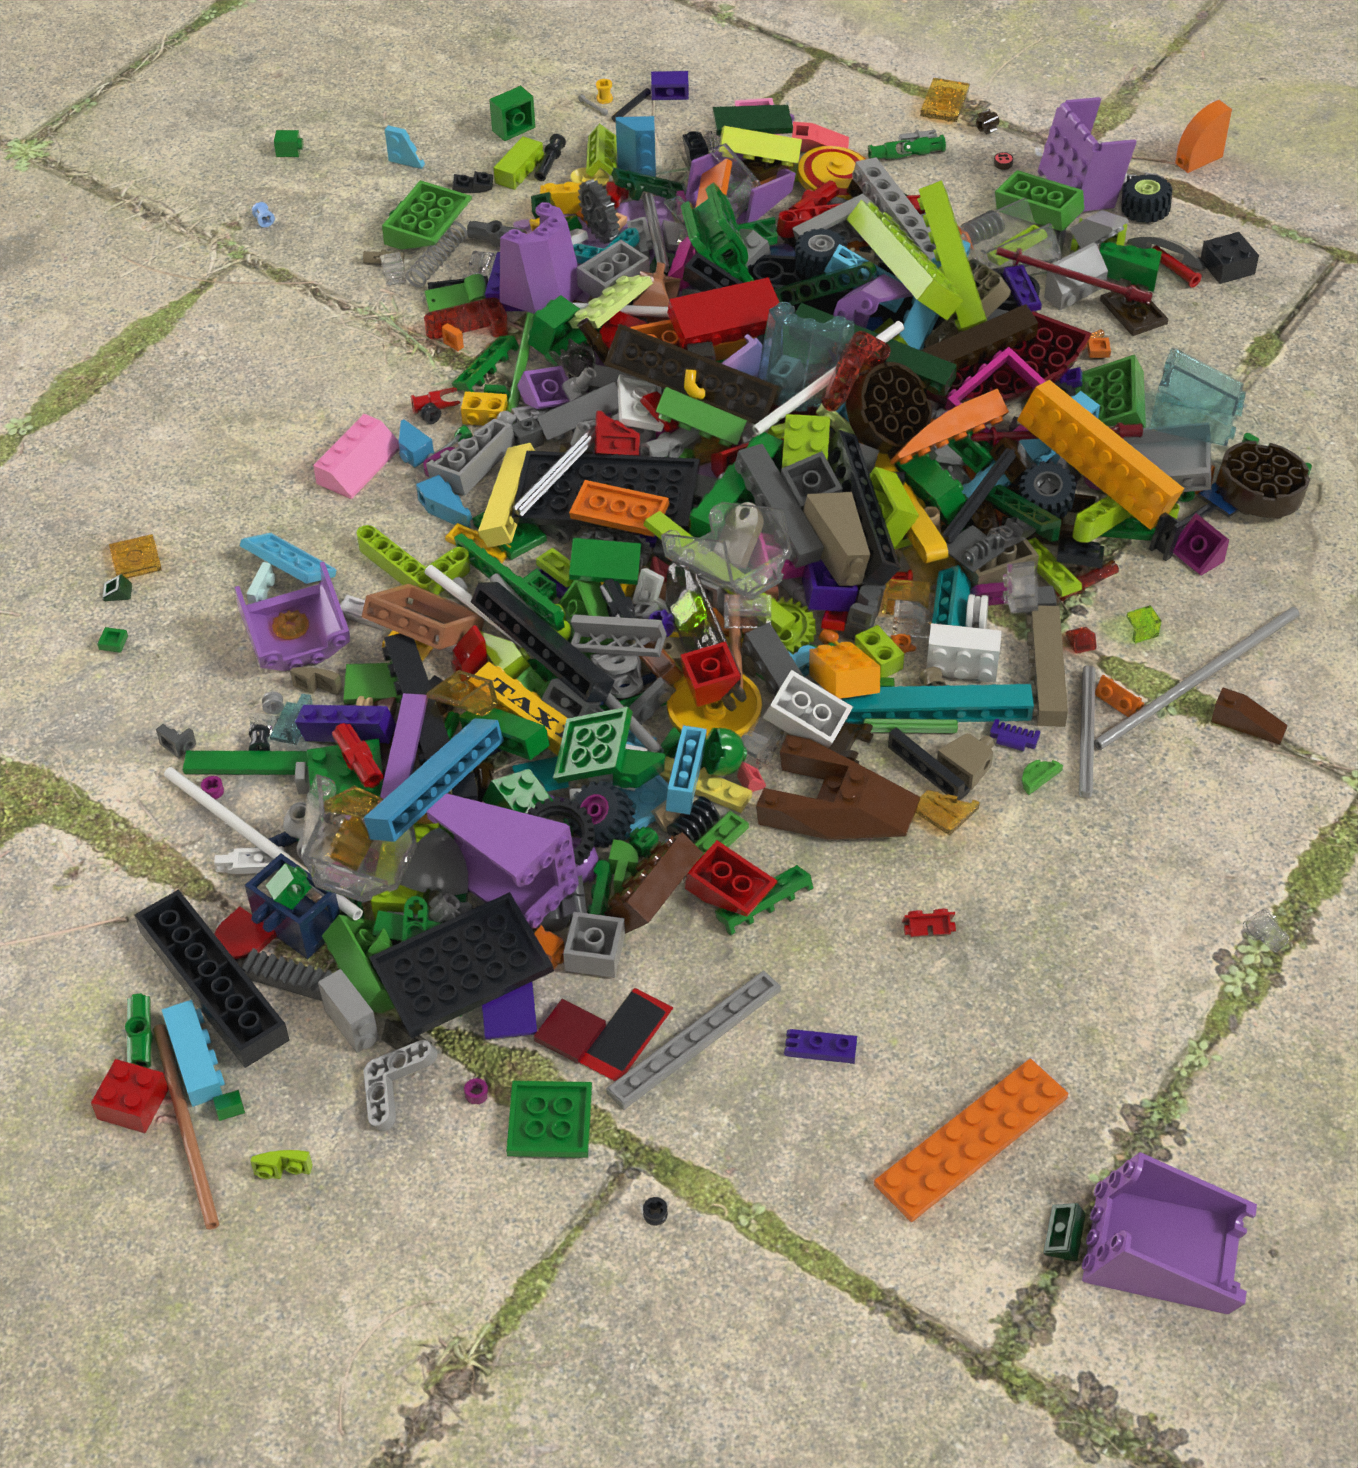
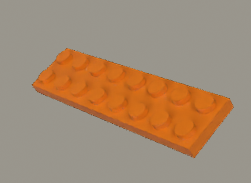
M1030 1058L874 1180V1186L912 1223L1068 1098L1069 1093Z

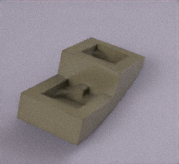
M296 667L290 670L293 686L311 694L317 688H320L338 696L342 690L340 674L333 671L311 667Z

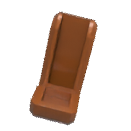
M650 641L643 646L655 649L657 641ZM663 648L660 657L639 656L657 679L661 677L674 685L683 677L682 669Z

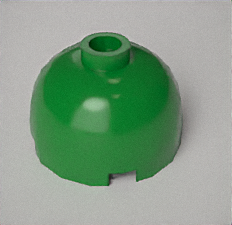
M711 729L705 746H709V754H704L707 773L714 776H727L735 773L747 757V749L744 747L741 737L730 729Z

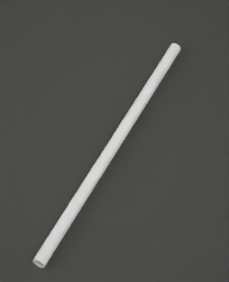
M173 767L165 770L164 776L271 858L275 859L282 853L335 891L334 888ZM312 886V889H314V890H315L316 892H318L320 895L324 896V894H323L322 892H320L319 890H317L315 887ZM338 891L336 892L339 909L353 920H358L362 916L363 911Z

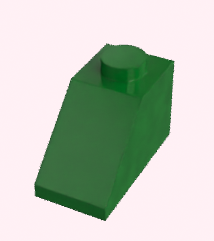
M625 749L621 772L613 773L612 784L621 788L640 787L664 772L665 754Z

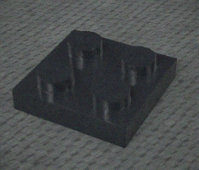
M1073 538L1060 539L1056 562L1102 569L1104 546H1100L1099 543L1093 541L1080 543Z

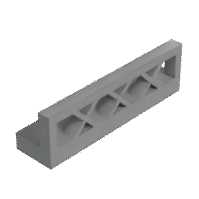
M573 615L571 619V624L575 631L571 644L580 652L660 657L667 635L661 620ZM581 637H591L592 639L586 644H579ZM606 638L614 640L607 646L600 644ZM627 640H634L636 642L629 647L621 645ZM650 641H657L655 649L645 648L643 645Z

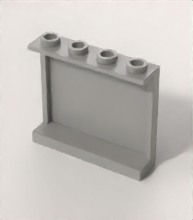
M1209 422L1143 428V436L1141 438H1123L1185 488L1183 492L1211 490V433Z

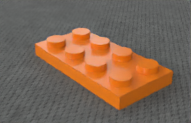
M585 480L569 515L571 519L654 537L655 534L643 526L644 522L658 511L665 514L669 505V498Z

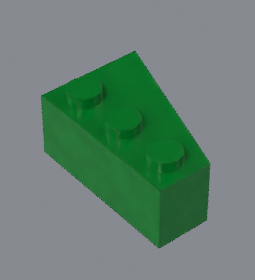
M1113 242L1101 243L1100 253L1108 270V278L1117 281L1123 278L1131 281V284L1149 287L1148 291L1154 292L1162 251H1157L1153 248H1137L1133 245L1122 246Z

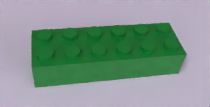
M766 432L752 437L747 448L763 444L781 473L784 441ZM734 464L728 466L724 476L715 482L710 493L704 495L701 504L694 508L689 516L691 520L689 534L712 552L730 512L742 503L750 502L756 504L751 491L747 490L741 474L737 473Z

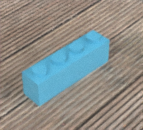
M683 725L667 789L666 811L690 815L705 751L707 729Z
M192 1000L161 1009L192 1107L213 1100V1097L222 1095L220 1086L225 1085L221 1070L215 1071L213 1066L218 1064L214 1049L208 1050L207 1044H210L211 1040L207 1028L201 1029L200 1024L205 1023L201 1009H195Z

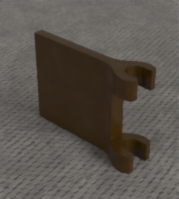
M844 722L829 749L859 764V761L856 760L859 753L850 749L857 737L864 742H871L874 734L870 733L873 725L868 723L856 725Z

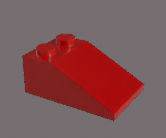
M716 840L687 873L685 889L705 903L747 917L777 884V880Z

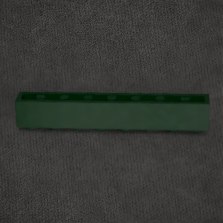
M803 303L800 304L789 322L790 335H793L796 339H803L816 347L825 348L836 355L849 357L879 335L876 332ZM893 339L859 362L870 368L886 362L903 364L917 374L925 385L924 389L932 394H939L944 397L956 378V364Z

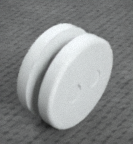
M970 594L967 602L966 627L973 628L974 624H979V628L986 629L988 596L975 597V595Z

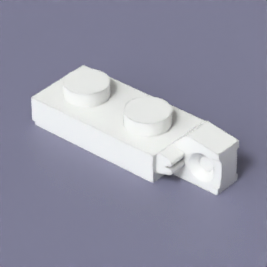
M260 848L234 849V852L228 853V855H215L214 865L216 872L250 874L259 873L274 859Z

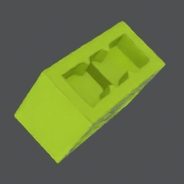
M879 625L855 635L854 645L880 665V677H888L903 670L904 653Z

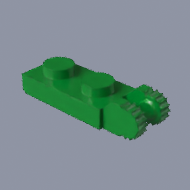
M600 860L594 867V874L597 878L596 884H592L591 887L593 901L592 904H588L587 913L606 916L604 912L608 908L612 873L608 861Z

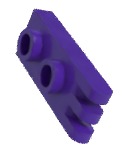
M797 1029L787 1030L786 1047L784 1049L785 1056L855 1064L857 1036Z

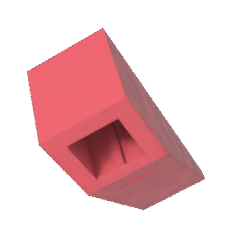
M793 121L792 138L802 139L800 149L802 152H808L821 146L848 148V136L814 123Z

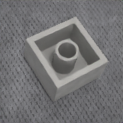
M574 912L563 953L565 971L615 978L625 938L624 918Z

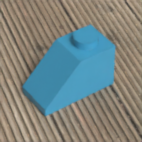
M403 419L400 423L399 455L405 463H409L416 468L427 459L428 454H434L433 442L430 437Z

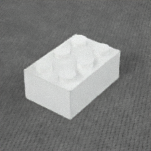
M931 623L926 668H940L943 677L996 682L1002 631Z
M791 670L763 718L790 735L808 738L829 748L853 707Z

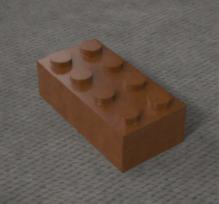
M683 832L674 837L672 835L668 836L662 843L660 841L655 843L649 850L651 855L647 859L644 858L636 866L637 872L635 875L629 876L621 885L623 890L620 893H616L608 901L610 906L604 914L610 917L624 918L625 934L651 921L703 854Z

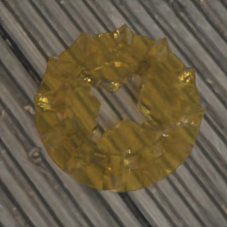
M288 609L287 613L279 612V616L273 618V632L282 639H296L307 632L309 620L306 614L300 613L298 609L294 612ZM286 622H294L295 626L291 624H286Z

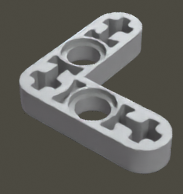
M427 1040L417 1041L372 1059L365 1066L364 1081L368 1120L379 1131H387L396 1121L392 1081L426 1068L435 1062L438 1052ZM405 1057L404 1065L396 1068L397 1061ZM381 1089H385L383 1097L375 1100L376 1093Z

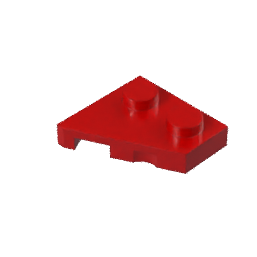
M596 411L595 454L639 456L640 433L606 416L604 412Z

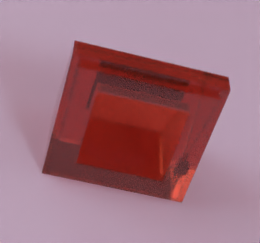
M1082 627L1065 632L1075 653L1096 649V635L1089 628Z

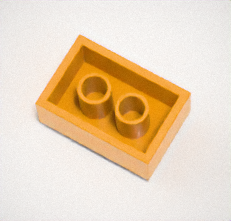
M841 642L836 646L819 645L818 648L809 649V676L829 693L839 699L880 693V665L852 642Z

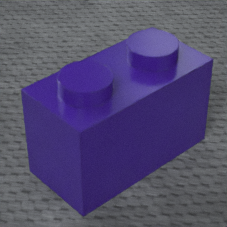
M688 71L651 72L652 100H689Z

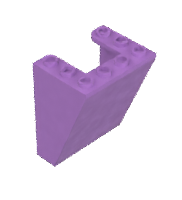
M447 793L426 811L429 820L435 824L440 823L453 833L454 841L458 844L466 861L469 879L468 890L485 903L510 892L531 929L539 926L543 918L550 911H554L560 902L568 894H572L579 885L570 826L565 823Z
M1141 1152L1130 1160H1126L1120 1168L1113 1170L1108 1177L1097 1183L1094 1190V1196H1096L1095 1206L1090 1214L1092 1225L1086 1238V1244L1088 1245L1087 1255L1082 1262V1269L1084 1270L1083 1282L1228 1315L1245 1304L1247 1291L1240 1289L1241 1283L1234 1281L1239 1239L1247 1234V1229L1243 1227V1218L1246 1216L1250 1218L1256 1217L1257 1204Z

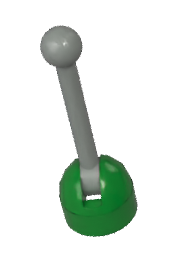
M462 425L456 430L454 434L455 439L435 453L453 446L462 439L473 437L469 428ZM433 453L428 454L427 458L430 457V456H432V455H434V454H433Z

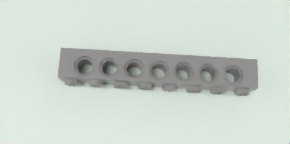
M877 157L856 161L852 178L861 188L863 194L882 213H888L901 226L900 228L907 233V236L929 257V260L935 258L933 250L936 249V245L931 244L928 232H931L930 227H926L924 219Z

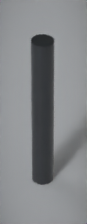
M645 88L611 117L612 120L616 122V117L625 116L651 94L650 89Z

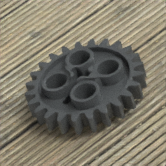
M594 179L585 181L582 185H579L580 189L578 190L580 194L578 198L581 201L579 205L582 207L581 213L584 216V221L588 223L587 227L591 228V234L595 233V238L599 239L600 243L608 244L618 236L617 234H620L618 230L620 225L617 223L619 218L616 216L617 210L614 208V203L610 201L611 196L607 195L606 188L603 189L602 184H599L597 180L594 181Z
M595 527V531L589 529L588 533L583 532V536H580L582 539L641 543L639 569H642V565L646 566L647 562L650 561V543L646 542V538H640V534L633 535L632 532L616 530V528H603L601 530Z

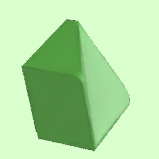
M384 928L373 939L368 949V952L372 955L393 946Z

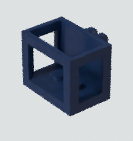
M280 853L245 884L252 912L251 920L255 924L263 922V929L266 932L274 930L278 939L308 960L325 944L322 935L337 916L340 915L336 892L304 870L308 875L307 880L310 885L322 892L324 896L316 903L305 895L293 909L274 901L273 898L264 894L257 887L272 873L278 872L285 863L294 868L296 866L300 867Z

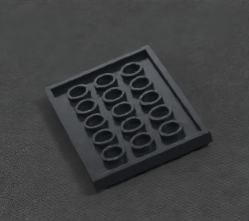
M510 892L369 957L411 1039L554 972L551 961Z

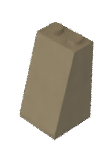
M852 492L807 494L803 513L824 546L821 560L839 586L861 585L870 552Z

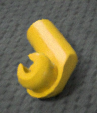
M686 370L684 390L691 398L702 400L705 397V390L699 388L695 383L696 371Z

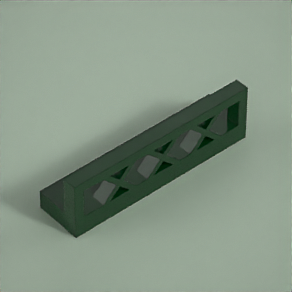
M999 484L994 486L985 498L993 503L995 509L1010 518L1016 517L1035 528L1036 533L1051 542L1058 540L1061 519Z

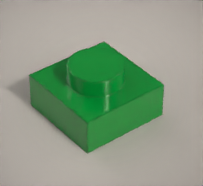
M105 627L97 643L99 650L121 653L128 638L127 630Z

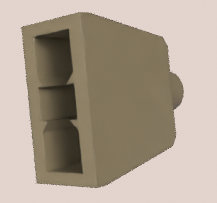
M966 733L940 748L937 760L964 781L965 786L972 790L992 765L993 750L991 748L994 747L995 743L988 735H984L978 740L971 734Z

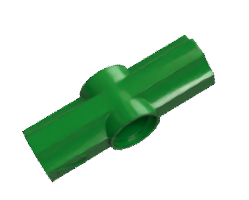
M142 993L132 994L127 999V1022L125 1024L127 1033V1062L149 1068L151 1067V1043L153 1042L151 1032L150 996L143 995Z

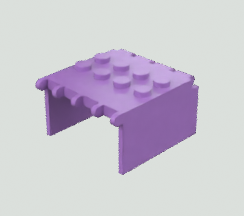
M1100 97L1066 100L1060 107H1057L1038 168V174L1040 176L1045 175L1048 180L1083 190L1084 211L1115 208L1137 143L1133 139L1101 142L1099 144L1094 136L1091 135L1101 103Z

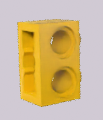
M465 391L461 405L462 424L484 426L494 418L497 419L498 414L507 409V394Z

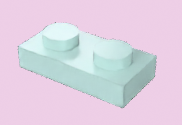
M262 562L247 592L249 604L267 599L268 591L274 585L276 579L270 563Z

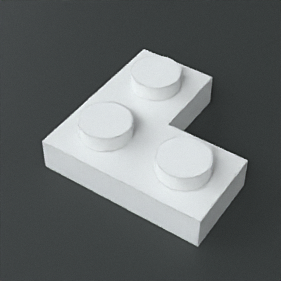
M648 568L641 569L632 601L656 602L660 611L666 609L668 614L672 613L675 616L677 607L659 598L665 577Z

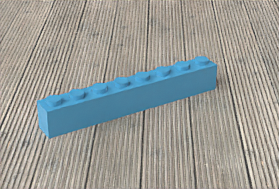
M474 718L364 817L370 839L395 842L429 808L504 741L498 720Z

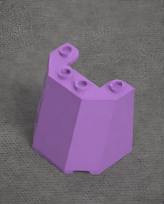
M717 150L692 160L685 197L687 201H690L693 208L696 206L701 175L727 158L732 161V164L745 159L743 154L735 153V157L723 155L724 151ZM782 169L777 173L775 180L753 188L747 211L738 213L732 206L737 225L757 221L791 193L796 173L788 169ZM730 174L729 184L745 179L751 185V182L754 180Z
M543 202L536 207V214L540 216V225L534 231L526 234L520 230L512 229L500 238V302L533 314L539 309L542 310L550 300H555L560 295L572 303L583 293V290L578 287L577 283L578 265L568 223L560 208Z
M883 274L866 284L857 286L841 298L837 303L833 316L866 328L870 315L876 312L880 302L911 297L913 295L903 283ZM829 350L834 367L847 358L842 355H836ZM858 363L849 370L853 369L858 374V369L862 365Z
M320 562L321 582L318 585L246 605L240 587H235L238 609L260 668L287 671L311 663L318 664L330 658L350 642L349 628L325 562Z

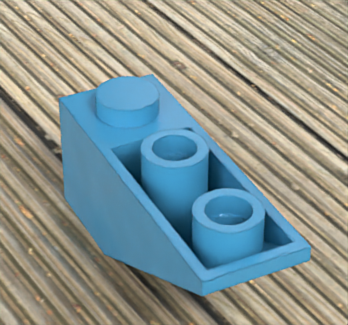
M440 475L416 484L418 500L429 514L456 525L459 523L471 529V512L468 508H464L460 497L452 492L448 481L445 482Z

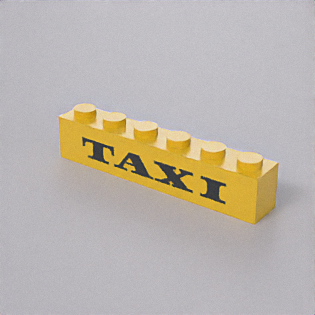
M490 662L486 663L470 678V693L491 707L545 725L550 744L547 748L558 756L566 719L568 718L542 701L537 693L526 689L519 680L508 676L501 667L494 666Z

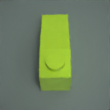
M480 631L486 642L488 656L495 666L501 667L512 679H516L531 666L528 663L530 656L523 647L518 649L512 641Z

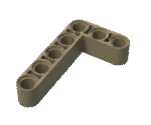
M971 259L968 261L986 318H988L1009 297L1011 290L1000 274L978 260ZM956 313L952 314L948 320L945 319L926 338L924 342L926 348L963 332H958L955 320L958 319Z

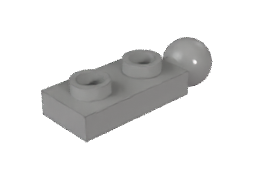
M517 407L512 408L511 413L509 411L500 412L497 419L513 424L533 416L539 424L537 416L554 408Z

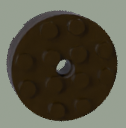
M896 362L882 363L858 374L848 388L845 406L851 428L859 441L866 446L879 450L881 454L897 453L908 441L931 423L932 407L931 401H927L923 390L925 385L910 368Z
M1246 441L1233 445L1225 452L1217 475L1216 485L1223 500L1237 508L1242 514L1281 519L1300 508L1311 478H1309V469L1306 463L1292 451L1273 443H1269L1266 446L1258 445L1256 441Z

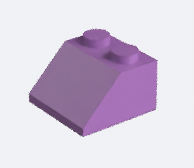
M562 366L523 372L517 386L525 404L536 409L561 406L570 402L562 388L563 383L568 380Z

